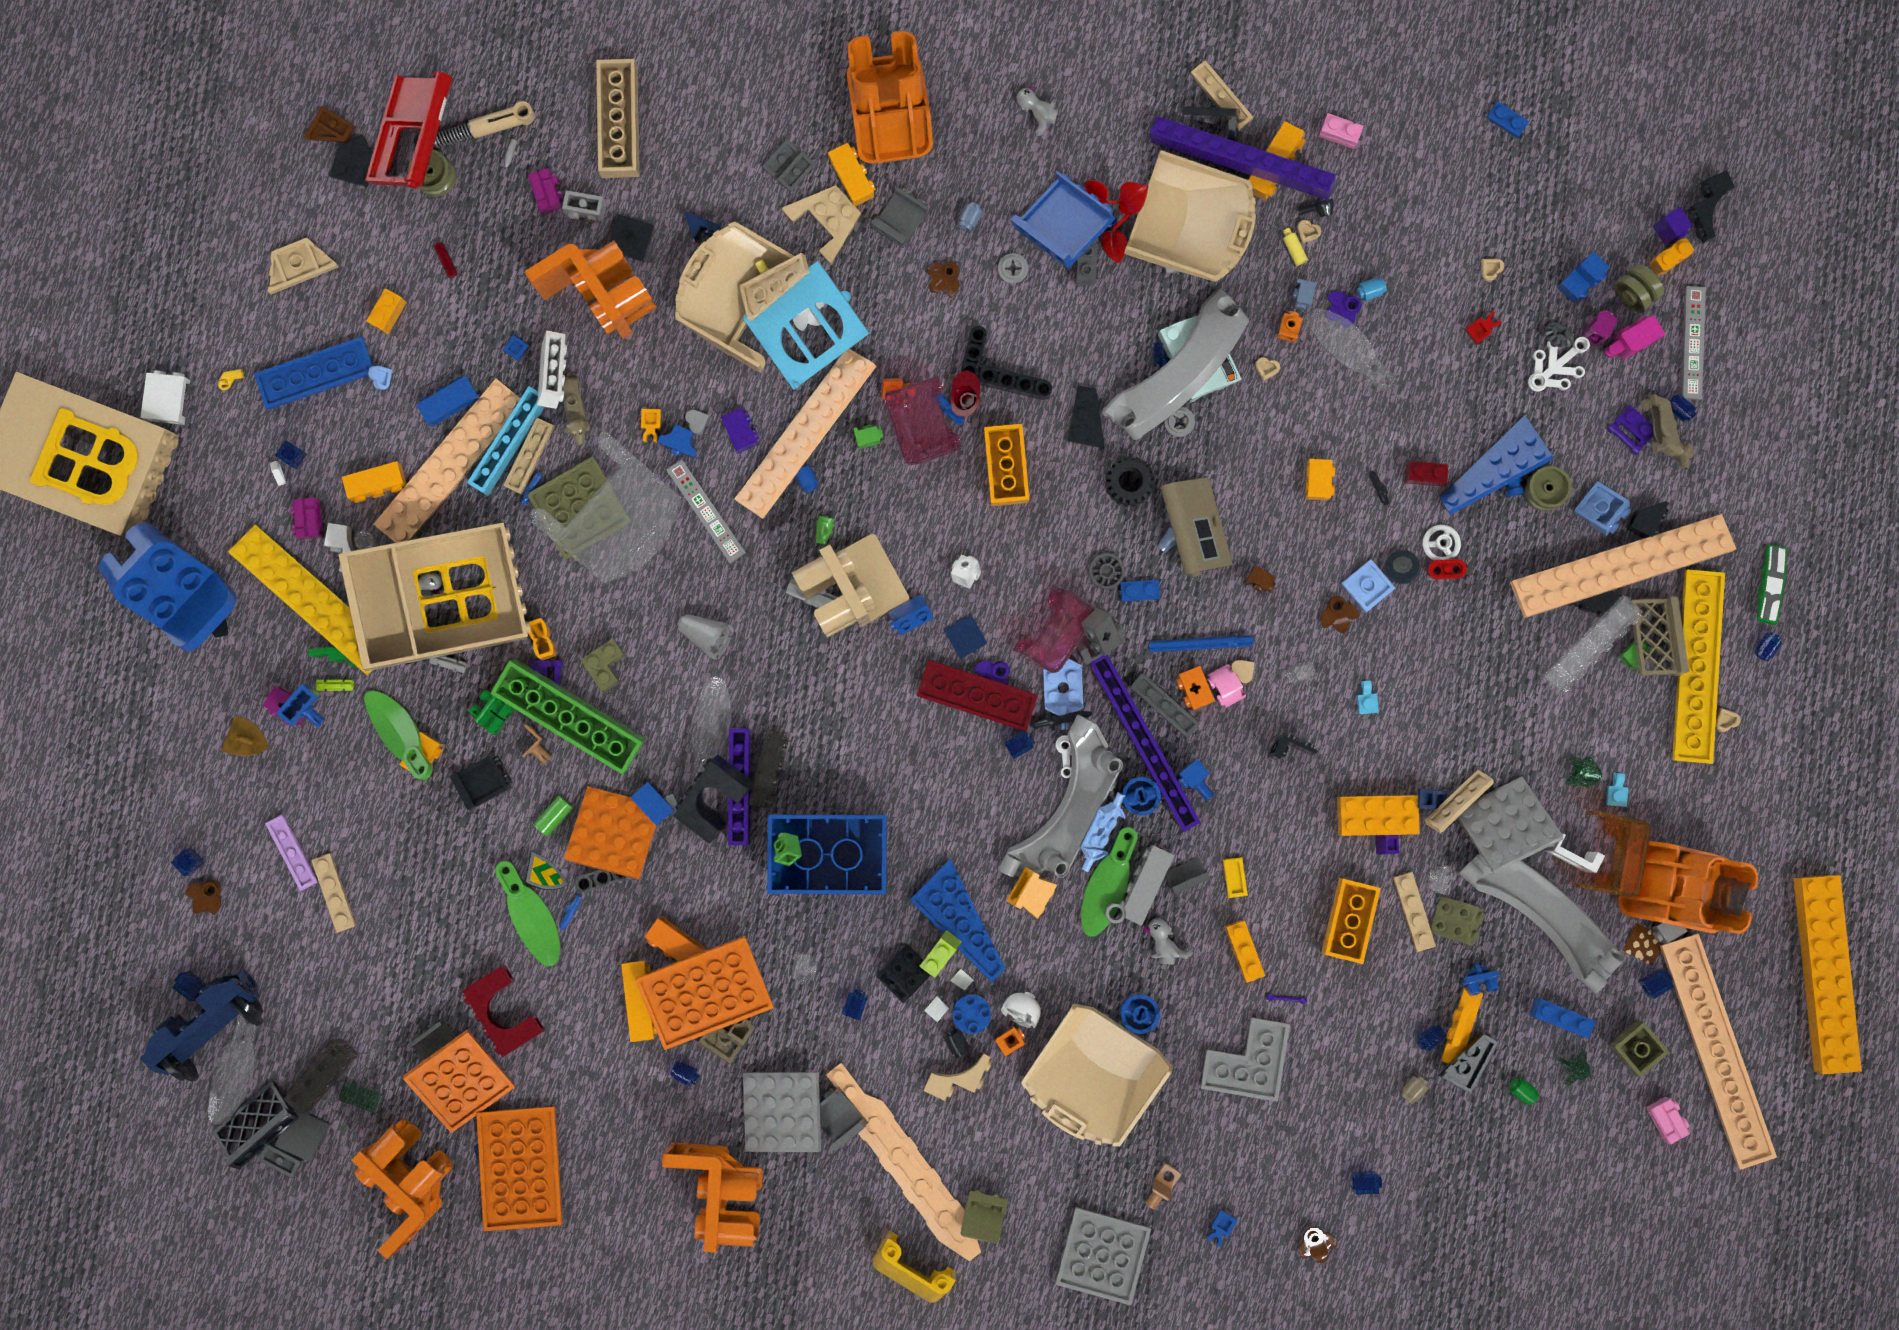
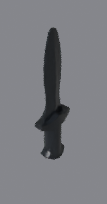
M1076 711L1061 716H1052L1051 712H1049L1047 719H1033L1031 721V728L1036 731L1038 728L1049 726L1054 731L1056 729L1055 726L1061 723L1074 722L1077 714L1088 718L1092 715V712Z

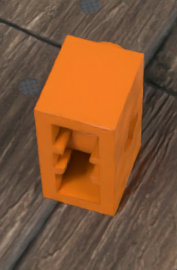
M1201 666L1177 675L1176 683L1179 690H1183L1186 697L1183 700L1187 708H1191L1193 711L1215 702ZM1192 684L1194 686L1199 687V689L1196 691L1197 694H1195V692H1190Z

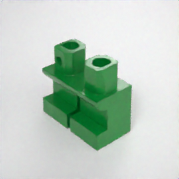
M484 690L479 698L486 702V705L482 709L474 704L469 713L475 718L474 721L480 724L492 735H497L506 722L503 719L507 720L515 708L490 694V691Z

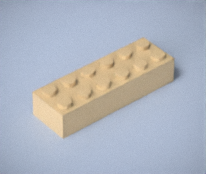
M635 59L596 60L598 172L602 178L640 177L637 64Z

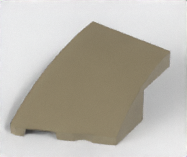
M744 1019L703 1035L698 1044L728 1064H731L754 1028L748 1019ZM731 1041L738 1045L736 1049L732 1047L733 1051L727 1047V1045L731 1046Z

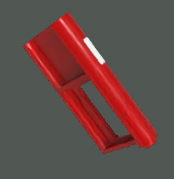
M434 72L433 78H405L395 75L365 181L376 185L408 186L413 189L423 186L453 80L450 75L443 72ZM402 129H421L408 176L388 177L400 131Z

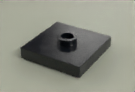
M618 214L609 243L614 240L625 257L643 262L655 226Z

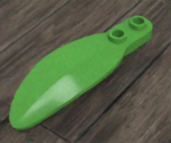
M368 691L364 697L365 706L376 731L386 747L397 758L405 762L415 778L419 780L428 779L432 774V765L422 751L420 734L410 714L391 697L377 691Z
M1124 827L1119 831L1111 852L1098 864L1087 885L1082 903L1081 923L1084 933L1089 937L1097 936L1108 926L1110 921L1105 917L1106 907L1112 903L1120 904L1125 895L1130 873L1129 859L1138 838L1137 832L1132 827ZM1125 833H1130L1131 838L1126 840L1124 838ZM1123 851L1124 856L1118 857L1117 852ZM1113 907L1109 911L1111 919L1116 914L1118 907Z
M505 860L500 862L496 866L495 873L507 894L509 914L517 933L540 963L548 967L554 966L560 957V939L555 921L541 897L523 882L518 870L511 861ZM508 867L509 873H504L503 868ZM517 884L519 889L513 890L512 885Z

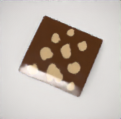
M1636 923L1622 951L1653 966L1661 951L1660 945L1662 943L1654 938L1653 931Z

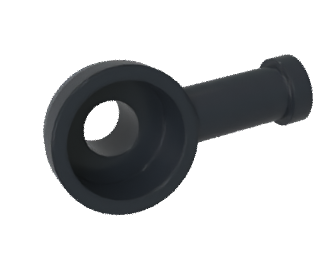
M1333 198L1329 199V201L1323 200L1305 206H1298L1299 215L1301 216L1313 211H1317L1320 217L1332 215L1334 208Z

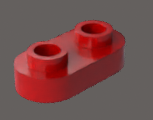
M1460 559L1435 560L1427 567L1428 576L1434 580L1459 579L1467 571L1466 564ZM1454 566L1458 567V573L1453 572ZM1434 567L1439 568V574L1434 573Z

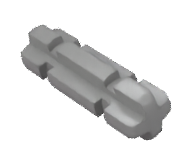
M447 656L429 659L431 664H439V666L451 670L457 669L461 673H464L467 669L466 662L460 660L457 662V659Z

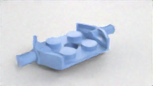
M1058 645L1057 659L1043 667L1045 710L1061 716L1079 711L1084 706L1082 665L1067 658L1066 645H1062V649L1061 645ZM1061 682L1067 683L1069 686L1068 692L1060 693L1058 685ZM1061 723V730H1065V726L1066 730H1069V723Z
M1117 792L1113 802L1098 809L1081 846V850L1086 858L1082 867L1084 871L1089 872L1095 860L1108 855V852L1103 850L1104 846L1108 843V837L1116 826L1118 816L1125 819L1123 810L1120 808L1125 797L1124 794Z

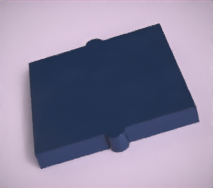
M972 615L960 621L957 620L955 624L944 629L960 659L970 653H975L977 649L988 644Z

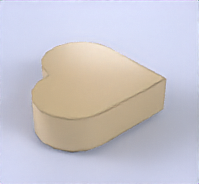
M1301 220L1297 225V232L1301 243L1317 239L1321 235L1320 226L1311 224L1308 220Z
M1500 259L1481 260V273L1485 281H1493L1497 274L1501 273L1504 269V263Z
M1262 357L1256 361L1255 368L1264 382L1279 372L1280 364L1275 360L1269 361L1267 358Z
M1237 660L1232 663L1231 670L1236 673L1241 683H1248L1252 680L1254 662Z
M1719 708L1715 728L1719 732H1726L1730 728L1737 727L1740 724V716L1734 712Z

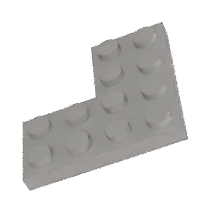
M1251 1017L1245 1056L1206 1049L1200 1088L1278 1102L1290 1024Z

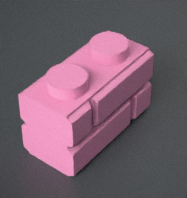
M1328 113L1318 137L1354 149L1360 138L1363 125L1354 124L1352 121Z
M1664 1097L1646 1107L1665 1143L1673 1144L1690 1134L1687 1129L1690 1126L1687 1120L1680 1116L1678 1112L1680 1107L1674 1099Z

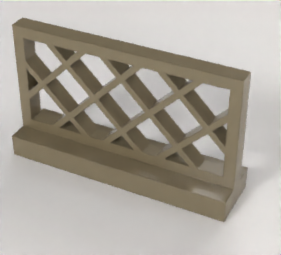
M1678 597L1629 601L1640 676H1681L1689 672ZM1656 604H1662L1663 612L1661 615L1652 609ZM1636 605H1642L1647 610L1643 616L1637 612ZM1649 612L1657 618L1653 625L1645 619ZM1641 622L1650 628L1646 634L1640 631L1639 625ZM1659 622L1665 625L1666 631L1663 634L1656 628ZM1652 631L1660 637L1656 643L1648 638ZM1662 640L1668 644L1666 653L1658 646ZM1644 641L1652 646L1648 653L1642 649ZM1654 650L1663 656L1659 662L1650 656ZM1647 659L1655 665L1652 671H1646L1645 669ZM1665 659L1671 663V670H1666L1661 665Z

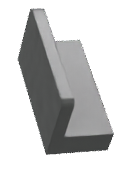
M1200 858L1171 869L1165 875L1173 894H1178L1211 879L1208 872L1205 871Z

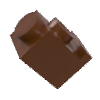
M1255 565L1244 584L1248 585L1251 583L1253 584V589L1259 592L1268 591L1271 593L1276 583L1273 582L1275 579L1274 575Z

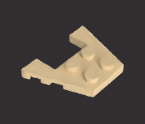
M836 185L782 208V211L793 223L809 211L833 237L831 241L819 250L830 265L834 262L835 257L861 216V212Z

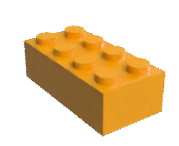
M1023 425L984 427L991 506L1029 503Z
M1418 795L1337 797L1338 836L1420 834L1419 808H1417Z
M1339 878L1321 954L1363 964L1381 888Z

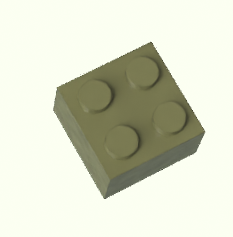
M1636 1020L1608 1044L1632 1075L1637 1077L1643 1076L1670 1053L1646 1023Z

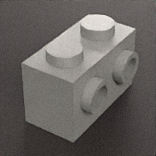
M566 190L562 209L568 215L567 217L571 219H579L581 217L586 218L589 222L597 223V221H603L607 203L601 196Z

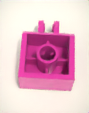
M1645 315L1632 325H1628L1614 334L1615 339L1610 342L1611 345L1605 349L1604 354L1608 358L1618 355L1621 359H1627L1666 334L1654 315L1649 318Z

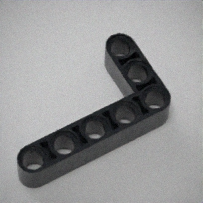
M974 326L971 329L961 372L968 368L973 369L981 386L1040 400H1046L1050 397L1052 385L1045 379L981 365L987 340V331L982 326ZM976 332H980L984 337L976 340L973 335ZM975 350L979 353V356L971 358L969 352ZM990 373L993 375V379L986 381L983 379V375ZM1004 377H1008L1012 383L1004 385L1001 380ZM1028 382L1030 388L1024 390L1020 387V383ZM1046 386L1049 392L1041 394L1038 388Z

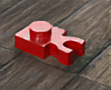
M1494 311L1486 317L1485 321L1481 317L1465 329L1476 345L1492 333L1490 328H1495L1502 323L1501 320L1496 323L1491 321V317L1495 315Z

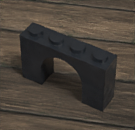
M720 755L715 756L713 759L709 758L703 765L705 770L703 773L700 771L693 781L696 783L684 793L686 798L678 802L675 806L677 811L673 815L709 844L719 835L726 823L706 807L703 800L704 788H717L736 803H739L755 783Z

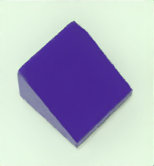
M1375 835L1376 854H1399V835Z

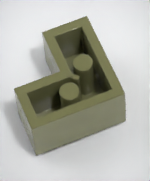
M612 638L581 659L601 692L606 693L621 683L611 666L626 657L615 639Z

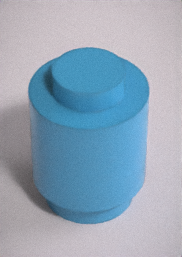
M1377 277L1359 283V288H1357L1358 297L1364 301L1382 296L1387 291L1383 278Z

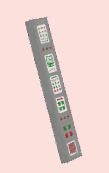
M1685 287L1682 400H1702L1706 287Z
M681 459L666 469L729 563L731 564L745 555L746 552L684 461Z

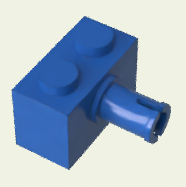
M307 683L301 684L276 712L290 726L296 725L305 717L316 728H319L322 725L321 723H324L326 720L313 709V705L321 695Z
M1198 759L1190 762L1176 774L1178 777L1177 781L1183 789H1196L1205 801H1208L1215 794L1204 782L1210 773Z

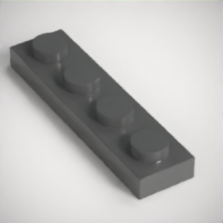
M1144 673L1130 686L1137 695L1186 738L1200 725L1197 720Z

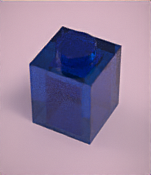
M285 440L275 456L297 470L307 456V453Z
M1023 731L1004 744L1014 760L1033 749L1032 744L1035 741L1030 733L1026 734Z
M184 849L170 863L183 876H191L205 861L193 849Z
M1661 969L1653 971L1638 981L1647 996L1652 999L1659 997L1674 987L1671 983L1673 980L1670 974Z
M186 971L178 974L172 988L191 1002L196 1001L195 999L200 996L198 992L207 983L191 971Z
M854 989V992L850 991L842 1015L861 1020L868 999L865 996L866 992Z
M1376 1171L1352 1172V1189L1356 1195L1379 1194V1188H1382V1178Z

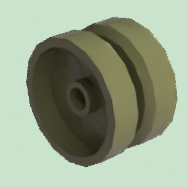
M433 150L423 186L418 188L426 195L432 197H440L449 193L455 186L457 179L456 169L452 162L439 151ZM411 159L410 162H409L408 172H409V169H410V165H411L412 159Z
M1642 264L1634 265L1627 271V275H1623L1614 283L1615 291L1620 299L1637 313H1643L1652 305V302H1656L1664 295V287L1659 278Z
M1546 466L1533 472L1526 479L1523 486L1525 489L1523 496L1526 502L1538 511H1550L1564 504L1569 499L1572 491V483L1568 474L1555 466Z

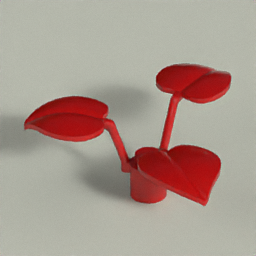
M1088 180L1084 183V189L1088 194L1093 193L1102 204L1119 203V210L1125 214L1112 228V232L1105 231L1101 239L1106 255L1113 261L1121 263L1125 256L1127 240L1121 232H1116V229L1131 214H1137L1142 210L1149 186L1129 181L1120 188L1121 199L1107 200L1109 195L1107 187L1100 181Z

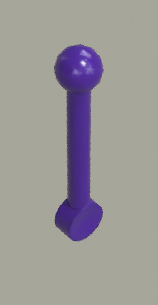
M1271 993L1267 995V1000L1269 1001L1283 1000L1300 1002L1301 1004L1307 1003L1306 997L1274 996Z

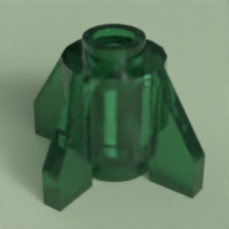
M1574 756L1569 758L1573 767L1571 771L1572 776L1567 779L1566 785L1590 787L1596 785L1601 780V769L1593 758L1587 756L1583 760Z
M1581 1050L1577 1058H1572L1569 1061L1557 1057V1061L1566 1065L1565 1069L1568 1076L1564 1082L1565 1085L1570 1086L1576 1080H1583L1587 1077L1593 1079L1594 1076L1590 1073V1066L1587 1063L1586 1051Z

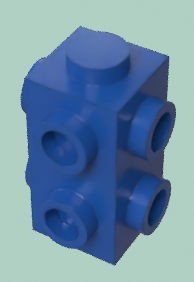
M922 594L888 611L891 618L888 622L893 631L897 629L900 636L934 618Z

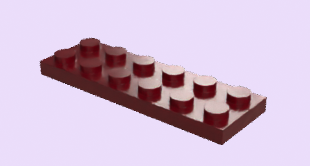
M928 659L917 697L1027 731L1038 694Z

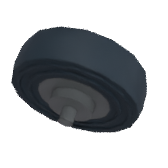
M1395 551L1386 560V574L1395 583H1410L1419 574V560L1415 554L1409 551Z

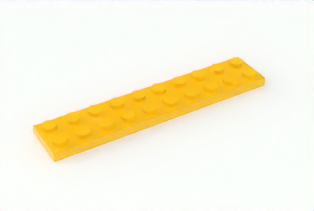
M254 525L228 553L364 672L350 607L258 526ZM373 670L364 673L368 676Z
M1684 570L1681 621L1689 672L1677 677L1672 761L1713 764L1725 573Z

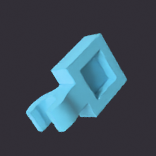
M1361 681L1362 695H1357L1358 714L1379 713L1377 693L1371 694V681Z
M1613 773V786H1607L1606 805L1627 807L1628 788L1623 787L1625 774Z

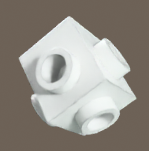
M961 554L960 558L953 563L952 580L970 589L974 580H978L981 570L978 561L974 557H966Z

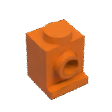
M1288 311V314H1283L1276 338L1295 343L1303 319L1299 317V313ZM1288 322L1294 323V327H1289Z
M1013 1026L994 1039L1003 1054L1007 1056L1025 1044L1023 1039L1026 1037L1020 1028L1016 1030ZM1009 1036H1013L1015 1038V1041L1013 1043H1009L1007 1041Z

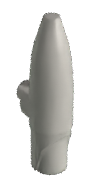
M511 139L505 156L506 168L510 165L513 156L518 155V152L515 150L517 144L515 139Z

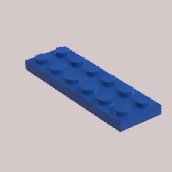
M359 337L254 373L265 409L271 410L367 377L373 363L364 337Z

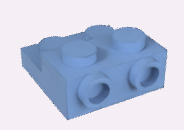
M1597 481L1576 507L1574 513L1588 521L1591 527L1607 536L1609 532L1613 534L1619 526L1617 522L1621 517L1625 519L1630 513V501Z

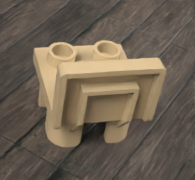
M871 534L837 553H834L831 545H828L819 550L822 555L821 557L791 572L806 598H811L835 584L838 585L843 594L814 612L827 638L858 622L860 627H863L887 614L888 611L909 601V595L875 534Z

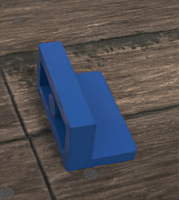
M649 782L631 796V799L655 825L660 824L667 816H671L676 812Z

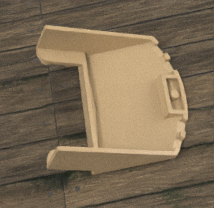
M737 222L728 224L725 228L713 233V236L706 242H703L688 261L680 278L676 294V320L728 356H732L761 373L765 367L764 357L738 341L747 326L743 319L746 311L740 285L760 275L755 265L758 261L763 260L766 266L772 269L794 256Z

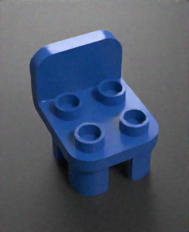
M149 523L136 524L126 533V538L136 551L123 565L113 554H106L100 561L99 571L109 583L110 592L119 603L161 628L170 641L184 651L195 650L232 612L237 600L236 593L213 568L186 551L178 542L164 537L156 527Z

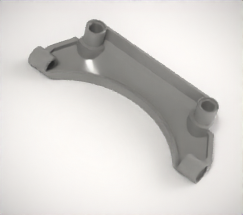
M1077 714L1067 734L1072 753V768L1064 798L1051 819L1038 832L1008 849L998 870L1008 876L1014 877L1015 875L1020 877L1026 867L1037 874H1042L1046 869L1059 878L1065 877L1082 846L1098 809L1102 807L1119 772L1122 770V761L1106 751L1108 744L1097 724Z

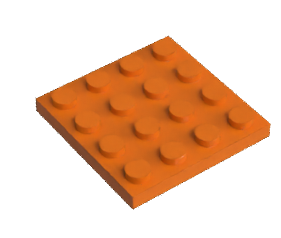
M587 786L564 860L640 880L657 825L649 819L631 797Z
M468 1029L403 1075V1080L451 1133L475 1117L476 1113L482 1112L515 1088L514 1082Z

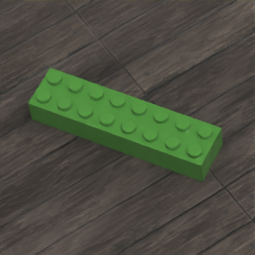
M516 658L508 662L490 693L622 775L628 771L646 741V738Z

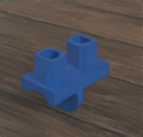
M1477 962L1473 963V969L1467 970L1469 977H1465L1464 981L1461 982L1462 988L1466 987L1469 996H1475L1481 993L1479 985L1484 983L1487 992L1497 991L1499 988L1497 979L1500 975L1498 970L1488 972L1487 966L1480 967Z

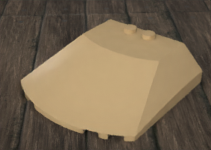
M1161 150L1148 185L1145 204L1138 213L1124 254L1216 282L1229 273L1239 262L1252 237L1256 219V201L1253 196L1251 181Z
M1073 1004L1021 1083L1029 1093L1033 1104L1036 1103L1043 1110L1041 1113L1063 1131L1082 1140L1085 1138L1095 1141V1144L1101 1145L1105 1143L1121 1146L1171 1075L1173 1068L1159 1049L1094 1007Z

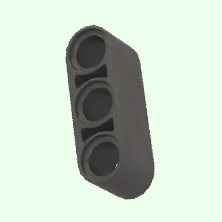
M597 870L579 876L575 881V887L579 892L585 893L626 880L629 877H620L612 872ZM602 872L608 875L606 883H602L599 880V875ZM584 878L590 884L587 889H583L581 886V881Z

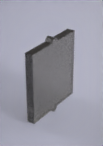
M1719 875L1710 908L1722 911V914L1725 915L1728 913L1740 917L1750 884L1738 881L1735 877L1731 879Z

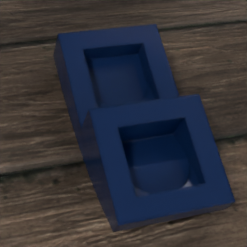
M1418 789L1417 808L1436 810L1447 799V791Z

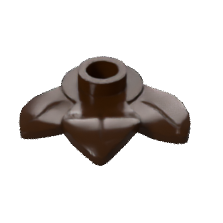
M947 262L944 265L935 263L928 268L926 272L932 277L929 284L930 292L938 293L945 290L950 298L955 296L960 287L958 280L960 274L959 266L954 262ZM948 268H952V269H953V274H952V275H948V273H947V269H948Z
M1333 596L1328 600L1327 608L1321 613V625L1323 628L1333 625L1337 631L1344 634L1349 627V620L1359 618L1358 611L1354 605L1346 603L1345 599L1341 596ZM1334 602L1340 604L1339 609L1333 607Z
M209 880L204 884L194 883L186 889L185 895L194 898V914L209 910L211 914L215 915L221 908L219 896L222 889L217 881ZM211 886L215 888L214 893L209 892Z
M1309 1227L1304 1232V1241L1299 1245V1254L1302 1259L1311 1255L1316 1262L1324 1263L1328 1258V1249L1337 1247V1242L1330 1233L1322 1232L1317 1227Z

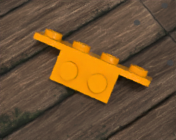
M1466 987L1463 989L1458 1008L1453 1013L1452 1026L1447 1032V1042L1441 1057L1442 1062L1449 1064L1467 1046L1483 993L1469 996Z

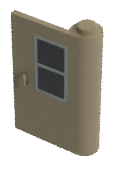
M1209 477L1173 482L1161 486L1185 576L1189 575L1190 578L1201 576L1200 572L1233 565Z

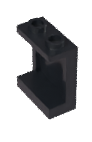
M489 754L474 765L449 776L467 810H472L512 788L510 785L512 780L507 772H503L501 768L503 763L499 756L495 757L494 754Z

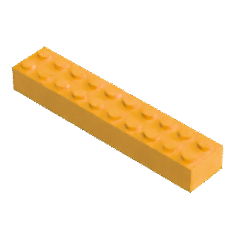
M1823 875L1793 878L1814 1072L1834 1074L1862 1071L1841 876Z

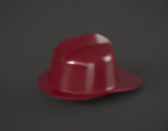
M970 371L960 372L953 379L950 404H952V411L957 416H970L980 405V381L977 375Z

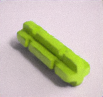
M342 679L316 680L315 688L317 691H325V689L327 691H343V689L345 691L354 690V681L352 679H345V681Z

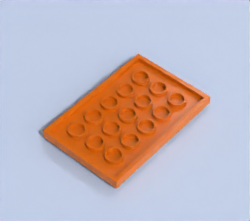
M746 936L635 978L664 1050L774 1008Z
M556 1106L476 1113L483 1230L494 1231L562 1225Z

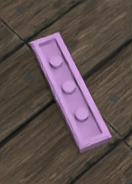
M282 814L265 823L299 890L303 891L318 883L319 881L285 815Z

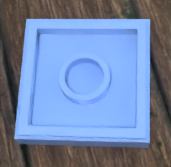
M1372 559L1341 583L1365 613L1395 589Z

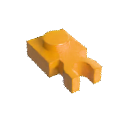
M642 409L641 428L646 429L643 434V442H647V437L653 435L654 443H658L656 429L661 430V409Z

